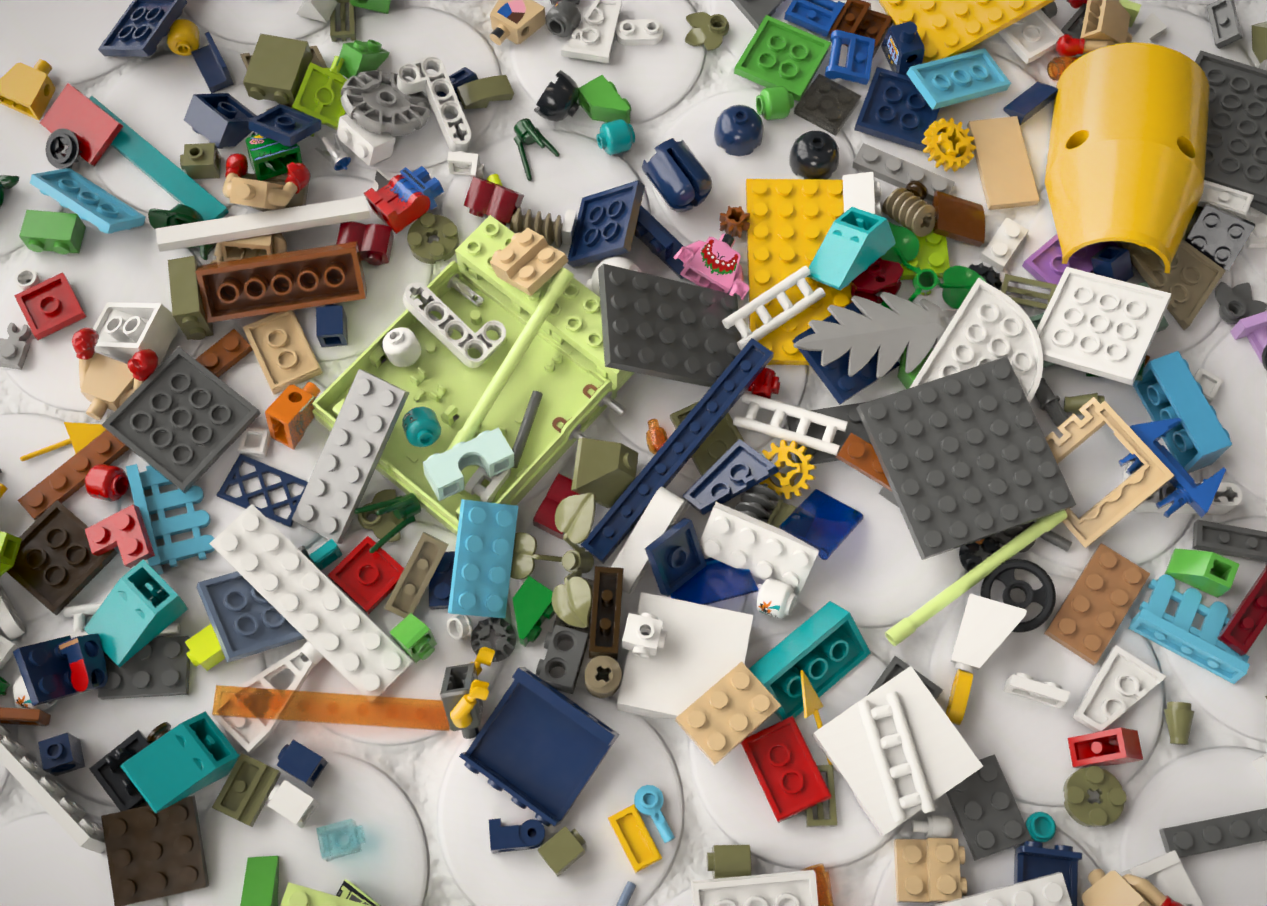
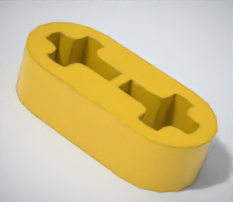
M960 669L955 674L945 713L950 721L956 725H960L963 720L973 681V673Z

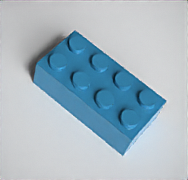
M1179 351L1149 361L1144 367L1142 381L1135 380L1133 387L1153 422L1173 418L1181 419L1178 426L1170 430L1165 438L1162 437L1170 453L1188 474L1212 465L1232 443L1229 433L1217 419L1215 409L1206 400L1201 385L1195 381L1191 374L1187 361L1182 358Z

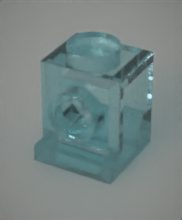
M352 818L316 828L321 856L327 862L335 858L361 852V844L366 842L363 826H357L356 821ZM343 835H348V844L341 846L339 843L340 838Z

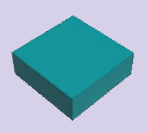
M330 539L309 556L316 567L322 571L340 558L342 552L334 540Z

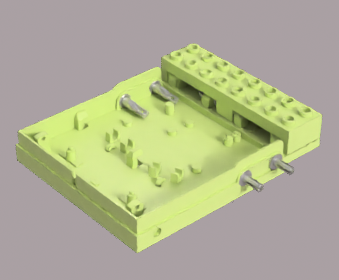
M491 215L455 249L457 262L452 261L427 287L474 333L489 321L496 320L501 322L506 328V337L501 346L479 367H467L406 309L312 403L315 408L312 411L315 419L331 432L359 369L365 370L409 392L408 398L376 466V470L406 495L413 493L419 500L420 506L456 536L461 499L481 501L480 497L476 494L471 495L463 490L439 501L424 475L423 461H426L435 453L447 451L548 290V286L556 275L555 273L532 296L498 278L490 261L495 251L503 250L511 243L515 233ZM574 277L563 295L558 298L473 436L474 439L486 430L492 431L499 427L509 446L513 449L532 392L539 391L543 394L518 468H511L508 479L499 489L491 503L516 506L579 438L591 439L583 432L607 406L619 416H623L627 411L626 408L614 399L617 397V391L634 372L605 367L600 297ZM418 294L414 299L418 298L420 300L421 295ZM437 311L428 313L429 317L434 321L442 319V315ZM395 328H409L420 343L421 355L411 366H394L383 351L382 341L384 337ZM489 330L486 332L489 339H499L496 331ZM448 331L450 338L454 340L462 338L459 331ZM475 348L467 350L471 358L477 359L481 357L479 350ZM424 406L435 412L441 426V435L432 445L416 447L408 442L402 426V420L409 410ZM456 415L459 418L454 422L453 417ZM469 465L461 471L464 476V489L469 479L479 468L478 465ZM484 479L481 485L487 487L490 481Z

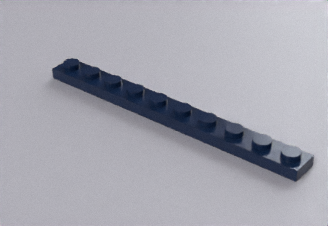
M753 338L750 339L590 532L588 538L581 543V547L585 548L587 552L604 564L640 520L660 487L666 488L771 361L774 357L772 351Z

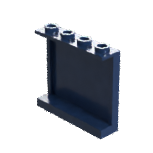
M518 667L512 676L514 681L468 750L461 753L459 757L465 761L464 766L475 774L480 772L489 778L487 782L494 789L501 792L504 789L512 795L511 800L523 809L528 807L536 813L535 818L548 827L550 825L555 827L561 824L620 734L526 667Z

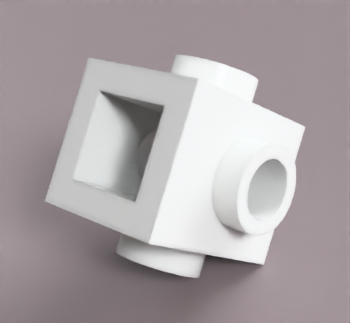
M629 613L622 639V648L632 650V654L643 658H649L650 655L656 656L658 647L664 648L667 631L662 630L663 621L658 620L656 615L650 613H642L641 616Z

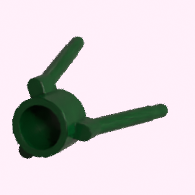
M525 118L515 124L514 131L517 136L513 140L518 146L527 180L531 181V171L523 143L531 145L536 142L541 148L546 146L556 157L560 154L541 134L539 129L535 128L531 120Z
M409 493L403 497L400 495L391 500L354 510L355 514L380 509L376 512L378 516L393 511L398 519L403 518L400 524L369 549L370 553H374L404 527L415 522L414 515L421 512V506L417 497L413 493Z

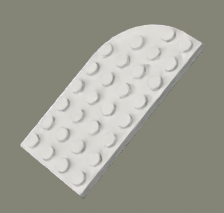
M978 278L910 388L1007 356L1030 403L1039 387L1043 372V351L1036 328L1025 311L1014 300Z

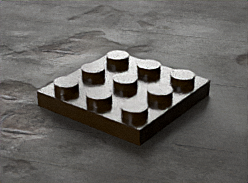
M58 500L19 537L22 538L14 566L7 571L11 577L56 616L118 554L114 548L100 556L92 554L84 530L88 526Z
M195 795L186 797L157 813L148 805L101 816L115 906H125L209 886Z

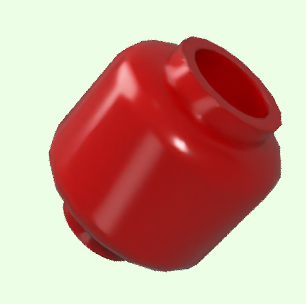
M97 464L86 475L85 487L91 497L112 502L117 501L127 492L129 480L122 468L107 464Z

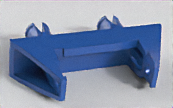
M1180 418L1130 426L1135 434L1175 476L1169 481L1175 490L1160 502H1157V508L1160 509L1172 503L1170 508L1163 514L1168 518L1187 503L1202 518L1212 504L1226 469L1223 467L1207 480L1203 479V483L1199 486L1195 484V480L1164 445L1158 442L1162 437L1165 438L1170 430L1180 424ZM1131 453L1118 461L1121 467L1135 461L1126 471L1129 475L1144 464L1135 454L1132 455Z

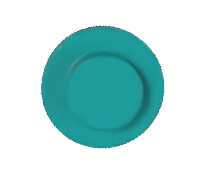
M1035 812L1026 820L1025 825L1032 840L1044 843L1054 837L1056 824L1047 813Z

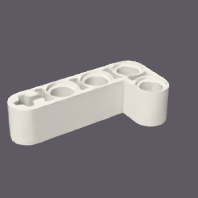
M428 56L401 65L397 75L398 89L407 95L425 90L449 149L452 152H466L472 136L471 129L441 59L435 56ZM433 69L437 71V74H429L427 70ZM405 76H410L414 79V81L408 82L405 81L403 78ZM442 91L446 93L447 96L440 97L436 95V92ZM445 114H453L456 118L448 119L445 117Z
M412 282L405 289L403 303L406 309L467 367L477 368L482 365L504 341L506 328L501 322L496 320L489 321L474 333L423 283ZM412 295H421L420 300L418 298L414 300L411 299ZM437 311L442 315V319L434 321L429 317L428 313ZM457 330L461 333L462 338L454 340L449 337L448 331ZM489 330L496 331L499 339H489L486 332ZM475 348L479 350L481 357L477 359L471 358L467 350Z
M1135 461L1130 462L1125 468L1124 481L1131 476L1126 471ZM1195 481V484H1196L1197 486H1199L1201 483H1203V482H1196V481ZM1167 482L1133 511L1165 513L1172 503L1160 509L1157 508L1156 503L1164 499L1166 493H1172L1175 490L1174 486ZM1221 482L1205 515H1226L1242 500L1243 494L1240 488L1233 483ZM1186 503L1176 510L1174 514H1197V512Z
M660 487L611 566L624 568L622 590L628 594H631L650 564L645 548L668 531L674 523L677 524L689 506V502L664 487Z

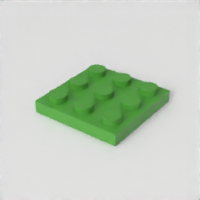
M766 15L736 64L734 74L766 88L783 86L789 94L793 95L794 100L800 102L830 50L831 42Z

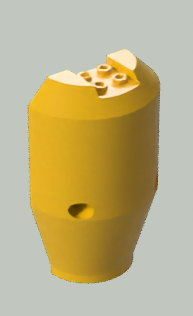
M1144 42L1110 45L1089 52L1075 60L1065 69L1056 85L1058 91L1055 95L1045 186L1062 251V264H1067L1072 254L1087 245L1106 241H1123L1135 243L1154 251L1164 262V273L1170 274L1172 260L1204 189L1210 94L1208 79L1195 61L1171 48Z

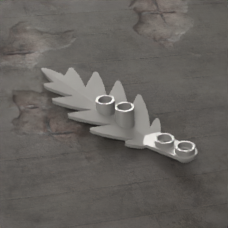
M883 292L880 294V297L892 309L890 310L871 300L853 296L851 298L852 302L865 316L846 308L830 305L827 310L839 324L811 320L808 324L815 334L800 339L794 344V347L808 351H822V366L834 362L850 349L848 375L850 377L861 370L878 350L876 377L881 379L897 362L907 346L905 372L909 374L926 357L935 341L936 344L938 343L958 310L942 311L939 306L926 299L920 300L921 306L899 296Z

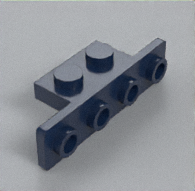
M641 205L634 235L680 279H684L685 277L680 275L684 269V263L678 258L674 259L677 252L684 246Z

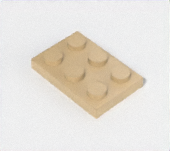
M741 661L677 716L675 721L715 766L779 710L781 704Z

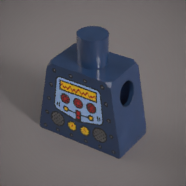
M906 22L891 26L886 33L881 48L891 70L908 76L906 73L911 66L923 63L924 45L917 32V25L915 23Z

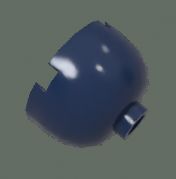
M730 106L722 111L717 118L714 130L716 144L718 147L724 148L725 153L729 155L745 156L751 154L762 143L764 131L762 119L749 106Z

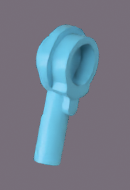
M653 785L642 786L635 794V806L640 813L651 816L664 843H668L675 836L661 812L664 801L663 794L659 788Z

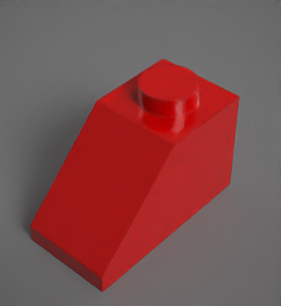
M1120 727L1068 738L1072 766L1074 768L1119 765L1143 760L1137 730Z

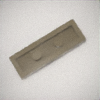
M423 532L384 609L404 619L410 613L413 614L449 544Z

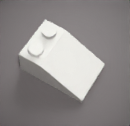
M107 302L93 327L99 335L95 351L129 361L136 352L143 349H151L158 356L159 366L165 358L172 340L177 335L179 325L175 321L172 312L161 303Z

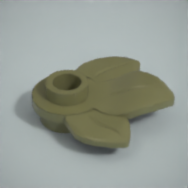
M697 12L686 16L687 22L693 28L685 37L686 43L692 46L704 45L707 51L715 50L722 44L723 36L729 31V22L725 16L721 14L710 16L705 12Z
M382 490L375 494L371 503L364 506L396 498V490ZM380 509L359 513L358 521L364 529L373 530L378 539H382L403 521V518L398 519L393 511L380 516L377 515L374 521H369L367 518L371 514H376ZM400 532L397 533L388 542H395L400 540Z

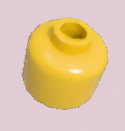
M187 19L175 20L170 27V32L167 34L169 49L181 56L192 55V51L199 49L200 32L196 24Z

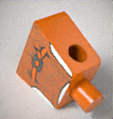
M307 382L302 389L295 385H289L267 408L265 415L272 439L293 450L315 419L312 412L315 408L312 403L321 392L315 384Z

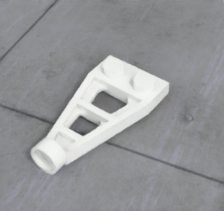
M307 641L300 649L230 691L209 713L248 753L252 754L273 733L309 673L324 656ZM305 655L309 660L304 662L301 657ZM284 669H290L294 673L295 678L286 691L280 693L272 686L271 680ZM265 689L273 694L274 703L264 717L259 718L246 706V701L254 693Z

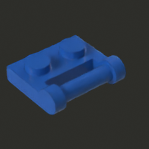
M793 0L785 12L784 20L827 38L845 3L841 1L836 3L832 0Z
M841 30L833 31L830 39L832 43L830 61L826 67L825 76L828 79L840 78L867 85L870 79L875 39ZM842 44L848 45L845 67L838 66Z

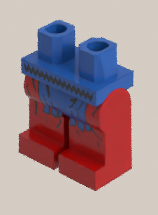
M423 166L413 172L405 167L400 171L401 175L394 176L389 184L378 191L370 188L363 193L372 211L387 226L392 227L396 234L425 214L428 209L432 210L437 207L434 199L444 192L439 180L435 177L431 179Z

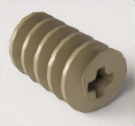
M900 187L895 189L882 205V212L885 215H888L903 227L914 232L917 236L923 237L928 235L935 226L936 212L934 206L928 204L925 200H921L920 197L915 196L906 188Z
M518 207L510 223L509 229L515 234L518 232L522 233L526 228H529L544 236L550 246L554 241L557 248H560L562 244L561 229L563 223L561 215H558L556 220L552 221L551 213H548L544 220L542 219L541 211H538L534 218L532 217L531 209H528L524 216L522 215L521 207Z
M609 656L593 658L585 669V686L587 691L594 697L608 698L618 690L622 678V670L619 663ZM598 673L602 675L608 674V681L605 682L603 679L597 681Z

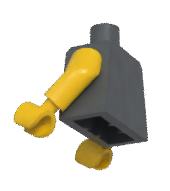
M487 647L479 649L474 662L446 667L440 695L449 726L452 731L461 730L465 739H471L478 735L483 713L482 700L486 701L489 694V683L478 680V676L482 671L481 663L490 666L495 654V650Z

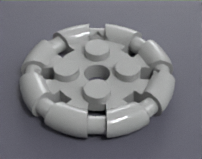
M381 70L360 72L357 77H350L344 83L341 90L342 106L351 119L358 120V125L378 134L387 132L390 133V136L408 135L413 133L414 129H421L429 118L430 104L423 91L409 95L402 93L397 87L398 74L392 72L391 74H385ZM403 78L405 81L411 82V80Z

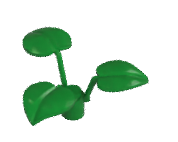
M888 222L896 244L882 255L881 259L899 262L900 265L903 264L905 268L916 273L913 278V286L916 290L908 299L909 301L913 302L921 292H928L937 285L939 288H944L942 291L943 301L951 308L959 309L976 280L980 278L985 281L982 276L970 268L952 266L943 272V283H941L933 270H921L919 267L916 268L910 265L907 261L916 258L919 252L918 238L909 229ZM884 301L881 303L882 306L892 310Z

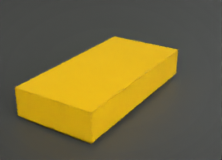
M634 804L608 817V821L635 873L662 859Z

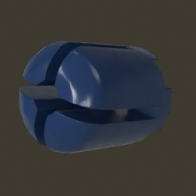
M671 138L655 147L654 149L657 153L651 157L648 163L645 160L643 161L642 170L670 209L676 212H685L693 209V206L697 207L704 202L711 191L712 180L683 139L676 142L674 138Z

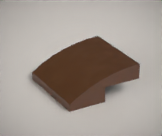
M847 0L832 25L829 35L835 30H841L875 39L874 58L888 29L893 24L892 17L871 10V3Z
M936 190L933 198V206L936 212L933 233L977 247L984 244L985 214L983 206Z

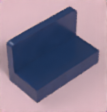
M206 32L204 34L209 45L191 53L212 94L232 86L234 83L209 32Z

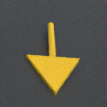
M64 422L70 437L69 439L21 456L20 460L26 461L71 443L75 453H78L106 429L102 424Z
M800 670L804 717L807 718L813 714L819 729L823 724L818 710L824 706L804 671Z

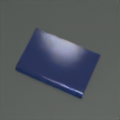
M815 489L779 528L818 549L819 557L822 560H827L863 520V514Z
M707 558L705 559L707 566L670 596L672 599L708 605L758 592V587L749 569L734 568L716 559Z

